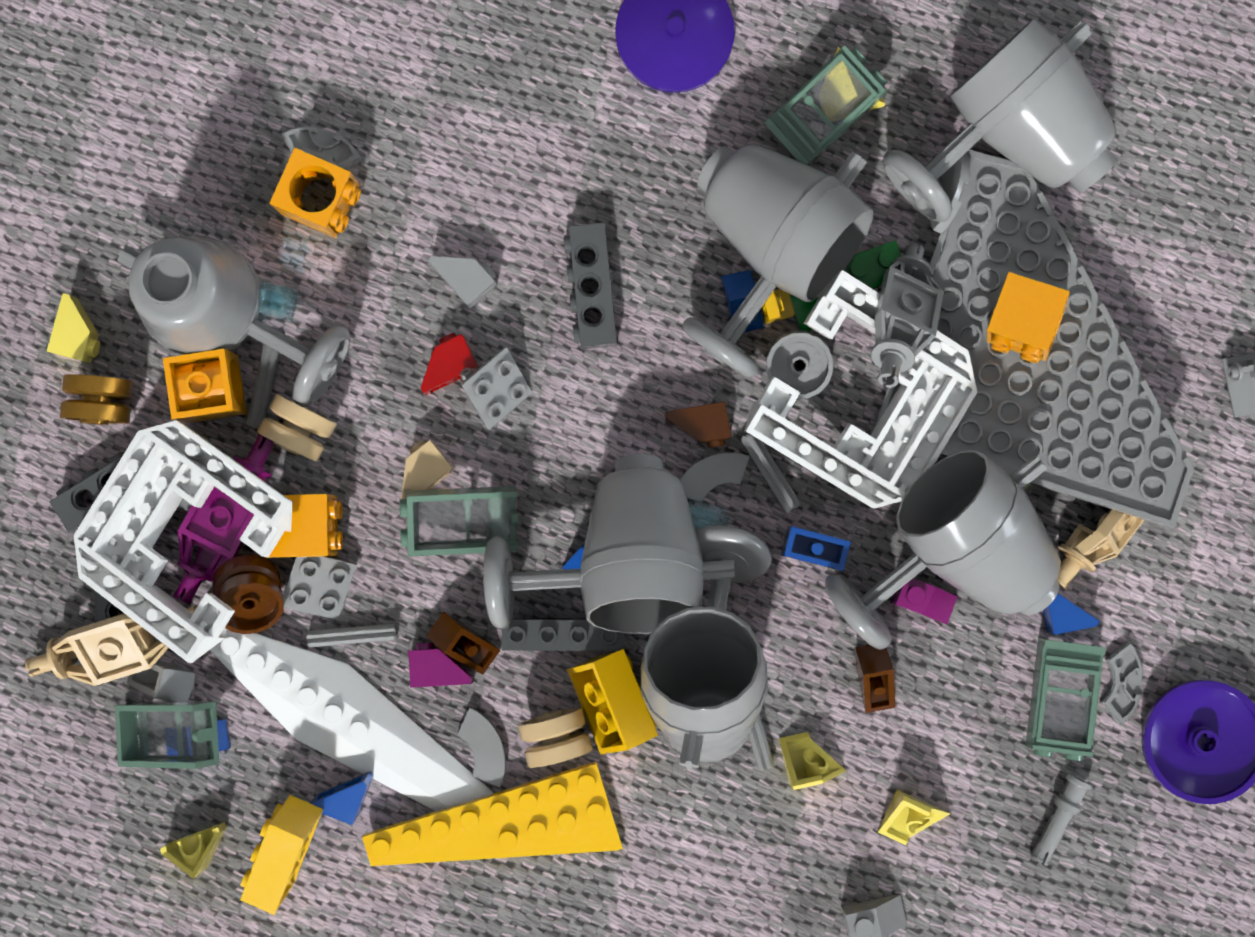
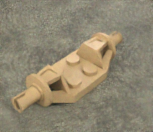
M1111 510L1110 513L1107 512L1100 518L1096 531L1079 524L1066 544L1061 543L1058 546V549L1065 556L1057 579L1059 587L1066 590L1080 569L1094 573L1096 570L1094 565L1117 557L1145 520Z
M194 605L187 609L194 613L197 606ZM124 613L70 630L60 638L50 639L46 647L47 653L27 658L25 660V668L27 672L34 669V671L28 674L31 677L52 670L60 679L72 678L97 686L151 669L168 647L159 640L155 642L152 634ZM78 658L82 666L73 665L72 659Z

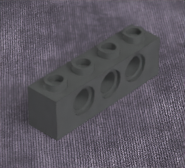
M605 223L568 226L569 235H564L565 254L571 253L572 265H567L568 283H574L575 295H570L571 313H577L578 324L573 325L574 343L580 342L581 350L617 346ZM586 250L592 251L596 256L595 260L590 264L581 263L578 259L581 252ZM587 280H593L599 287L595 293L586 294L581 289L582 284ZM593 309L599 311L602 318L598 323L589 324L585 321L584 316L586 312Z
M124 452L117 453L109 458V464L100 470L94 468L82 476L83 481L75 486L69 484L56 492L57 497L49 501L68 533L76 532ZM89 490L93 495V502L87 507L83 502V496Z
M513 618L509 626L502 629V651H617L621 649L625 651V633L612 632L595 627L586 618Z

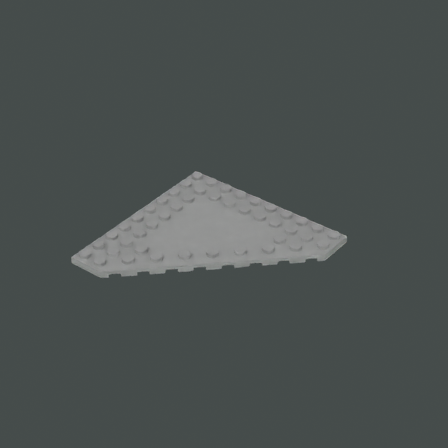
M969 150L968 185H963L958 199L962 204L950 225L940 234L930 267L932 279L944 292L937 331L969 350L977 394L940 455L948 457L960 451L977 450L1010 475L1036 455L1047 469L1030 484L1174 529L1194 471V466L1182 449L1178 437L1168 419L1165 418L1156 397L1146 379L1143 378L1135 359L1125 341L1122 340L1113 319L1104 303L1100 300L1091 279L1078 260L1069 239L1060 227L1053 214V210L1043 192L1040 191L1033 176L1010 160ZM1008 272L1070 291L1066 310L1046 362L1039 360V363L1026 361L1021 358V353L1009 350V353L996 351L991 348L992 344L987 342V328ZM900 383L895 387H888L876 425L900 387Z

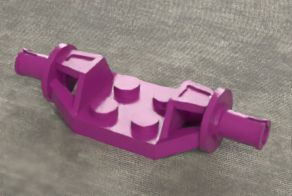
M258 434L247 457L241 458L234 455L232 459L267 483L272 473L265 470L266 467L263 465L275 445L273 444L274 441ZM217 487L213 488L201 508L191 505L178 530L180 559L177 564L186 573L173 596L177 599L182 598L180 601L187 604L192 603L202 581L212 582L216 569L225 561L237 556L243 545V542L239 539L254 516L253 513ZM195 544L199 546V550L194 563H192L191 557Z

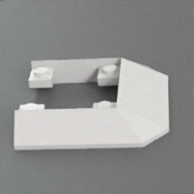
M840 270L816 296L818 300L804 324L828 339H833L845 317L848 316L875 333V313L880 294L850 274ZM937 331L935 338L916 356L913 366L907 371L900 372L899 383L901 385L871 435L847 423L834 447L832 448L785 419L800 392L774 376L770 378L757 402H753L744 431L873 509L901 502L912 484L936 463L977 394L969 350Z
M175 420L139 430L76 530L74 543L78 577L185 661L193 663L225 639L220 634L235 610L214 594L206 593L194 613H192L157 587L154 583L168 560L152 549L182 499H185L194 507L201 508L213 488L217 487L254 514L239 540L261 556L269 557L285 531L291 532L292 501L186 425Z

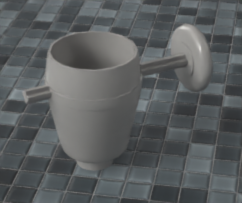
M1034 18L1011 37L949 96L969 125L924 167L912 156L901 150H889L886 152L883 159V167L887 176L902 196L927 218L936 222L947 221L952 214L953 208L948 195L937 180L980 139L1047 187L1058 188L1070 182L1079 193H1082L1101 179L1118 161L1107 148L1115 138L1116 126L1079 60L1073 54L1093 34L1089 30L1090 26L1079 21L1059 39Z
M748 144L736 152L727 146H723L714 152L701 170L697 181L698 187L706 192L704 208L707 217L753 269L761 275V278L721 333L695 317H689L684 320L682 327L684 332L705 348V351L719 362L727 364L747 378L755 377L759 373V364L735 343L775 288L778 287L805 302H813L840 270L844 271L867 236L873 221V210L849 188L867 161L852 151L836 175L831 176L826 172L755 144Z
M187 236L161 239L145 247L141 253L125 245L123 250L119 251L118 255L120 256L117 261L131 269L128 277L130 299L148 333L167 350L181 355L223 348L232 352L244 346L252 337L302 365L296 377L292 393L295 403L301 407L313 405L324 394L338 373L350 344L348 329L343 325L330 327L321 335L312 349H309L261 322L264 312V299L260 280L250 260L231 244L209 236Z
M977 450L960 451L943 458L927 469L912 484L899 506L896 516L898 530L914 554L864 595L844 576L840 574L829 575L825 579V588L832 603L854 631L869 645L879 650L888 647L891 644L892 638L887 625L876 608L926 567L943 580L996 613L1015 614L1021 612L1024 615H1033L1041 612L1054 601L1059 592V581L1057 579L1061 561L1051 537L1023 488L1043 473L1047 467L1034 455L1010 475Z
M647 454L627 455L619 458L615 462V472L606 475L597 485L580 569L514 572L511 551L507 541L501 536H494L487 543L484 553L485 603L491 624L498 629H505L513 619L515 591L581 587L586 620L593 626L607 631L626 634H650L668 616L687 608L701 607L703 581L735 579L734 560L703 562L683 484L677 476L663 469V461L660 458Z
M710 525L695 530L703 562L734 560L735 579L712 580L707 607L687 608L668 616L650 635L644 649L640 668L642 698L653 720L668 742L681 753L679 765L686 766L688 770L699 768L700 762H719L734 755L748 740L768 693L767 662L761 646L750 626L735 614L726 611L730 583H744L758 579L768 571L772 556L768 546L758 536L743 529L726 525Z

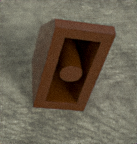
M725 401L665 412L666 421L699 444L707 443L708 448L726 445L725 440L731 438Z
M444 611L426 635L443 653L482 675L500 652V649Z
M869 644L855 647L856 669L865 713L895 708L894 668L887 647L880 650Z

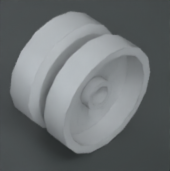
M791 330L781 334L771 344L766 356V372L769 380L774 376L799 391L800 394L797 399H808L819 394L828 385L833 374V358L827 344L817 334L807 330ZM799 359L805 362V367H802L801 371L796 370L794 362Z

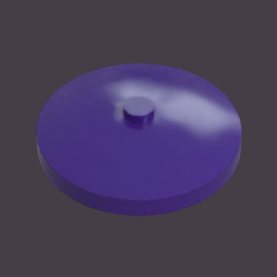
M624 0L618 12L615 27L618 53L627 70L644 85L669 93L695 90L714 79L729 59L735 35L733 16L726 0Z
M1193 680L1170 688L1153 703L1143 724L1142 751L1150 772L1166 790L1190 802L1218 804L1242 795L1255 783V704L1245 694L1224 683L1210 680Z

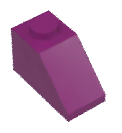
M913 578L893 594L890 603L948 624L958 596Z
M433 642L416 643V649L408 651L410 688L463 685L474 682V675L456 659L443 653L438 647H434Z

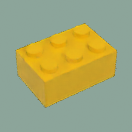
M624 649L598 655L567 669L600 754L630 750L658 736L655 728L656 723L648 711L642 698L641 686L637 683L632 671V661L626 655Z
M289 795L283 805L277 804L271 819L267 818L261 829L260 836L263 839L261 844L258 843L251 855L250 861L254 862L252 868H248L241 881L240 886L244 887L241 901L275 915L296 881L324 809L292 795Z

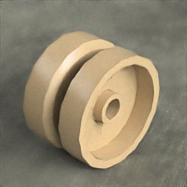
M275 394L269 408L274 414L285 420L281 423L270 417L263 418L256 432L274 441L273 444L297 456L300 454L318 462L325 448L322 443L309 437L312 432L320 437L330 438L337 424L306 407H301L295 402Z
M582 707L547 712L517 725L521 741H541L529 746L524 752L528 768L564 762L593 751L588 733L577 732L569 734L586 724Z

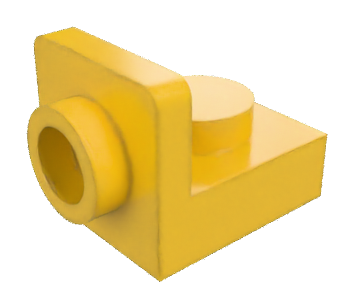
M781 289L774 290L761 307L766 324L791 318L795 315L790 294Z

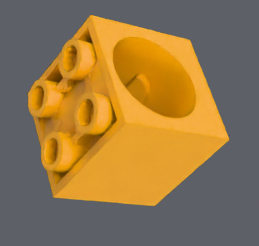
M294 147L269 204L281 215L336 239L339 232L343 233L349 222V217L346 215L350 206H355L358 203L361 189H359V182L350 171ZM321 178L334 180L332 183L336 190V195L333 202L326 209L319 212L302 210L304 204L301 196L303 190L310 182Z
M1008 272L987 328V342L991 343V348L996 351L1009 353V350L1021 353V358L1026 361L1039 363V360L1046 362L1066 310L1070 291Z
M223 348L163 358L172 420L194 423L247 414L239 356Z
M284 495L292 501L291 532L285 531L269 557L338 556V550L343 548L342 531H338L337 519H342L343 506L341 501H337V495Z

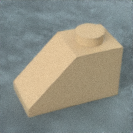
M421 440L409 450L411 455L406 458L401 499H405V490H430L455 470L433 441L429 440L425 443L424 440Z

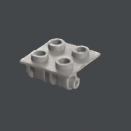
M507 347L500 350L477 371L465 368L460 372L461 386L487 430H490L532 393Z
M1255 353L1222 359L1234 418L1255 414Z
M326 556L296 557L283 593L284 608L338 620L357 564Z

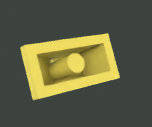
M62 293L47 352L91 363L92 358H95L99 353L100 341L97 340L99 334L78 298Z

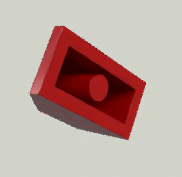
M455 333L446 335L439 340L440 345L434 347L420 387L426 396L459 380L461 377L460 372L463 369L470 368L474 371L479 369L462 334L458 336Z

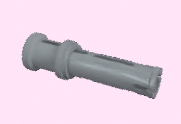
M1069 773L1066 775L1067 782L1060 796H1055L1054 798L1056 807L1033 852L1030 854V857L1040 863L1043 862L1047 866L1072 816L1080 812L1081 808L1079 805L1087 790H1091L1093 787L1086 781Z

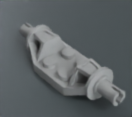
M918 243L908 244L905 248V255L897 257L892 261L883 276L875 313V345L871 351V357L874 364L881 369L878 376V382L881 385L884 384L885 376H887L885 387L891 388L898 385L900 372L907 371L913 366L916 356L935 338L944 292L932 279L930 265L922 259L925 252L923 246L921 245L918 253L916 252Z

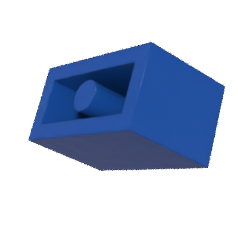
M788 526L780 556L844 571L851 541Z

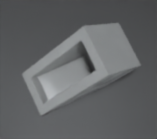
M431 256L428 259L433 268L470 309L497 286L493 280L496 274L486 262L480 265L473 258Z
M158 660L151 669L129 675L126 684L155 699L188 702L190 693L194 689L196 673L182 666Z
M900 894L841 907L847 937H886L907 925Z

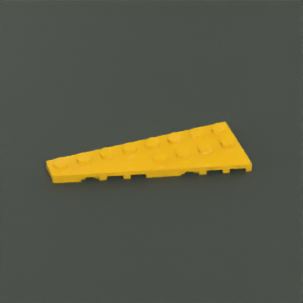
M596 761L362 835L371 866L617 851L623 849Z

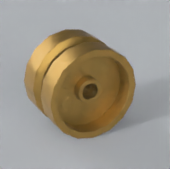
M63 375L62 391L68 395L81 396V400L69 399L61 402L60 418L96 425H109V423L129 424L131 408L125 404L112 403L111 399L121 400L131 397L133 381L94 375Z

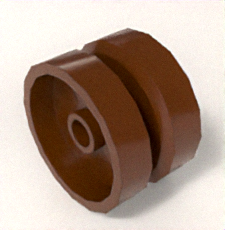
M245 555L227 560L216 569L212 578L213 594L235 610L225 626L227 630L240 634L258 633L270 628L279 621L284 611L280 574L272 562L263 557Z

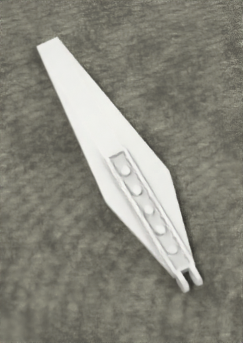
M226 628L220 634L225 639L210 649L296 740L362 774L371 771L374 780L435 811L494 793L480 779L472 776L473 773L349 664L257 633L240 634L231 632Z

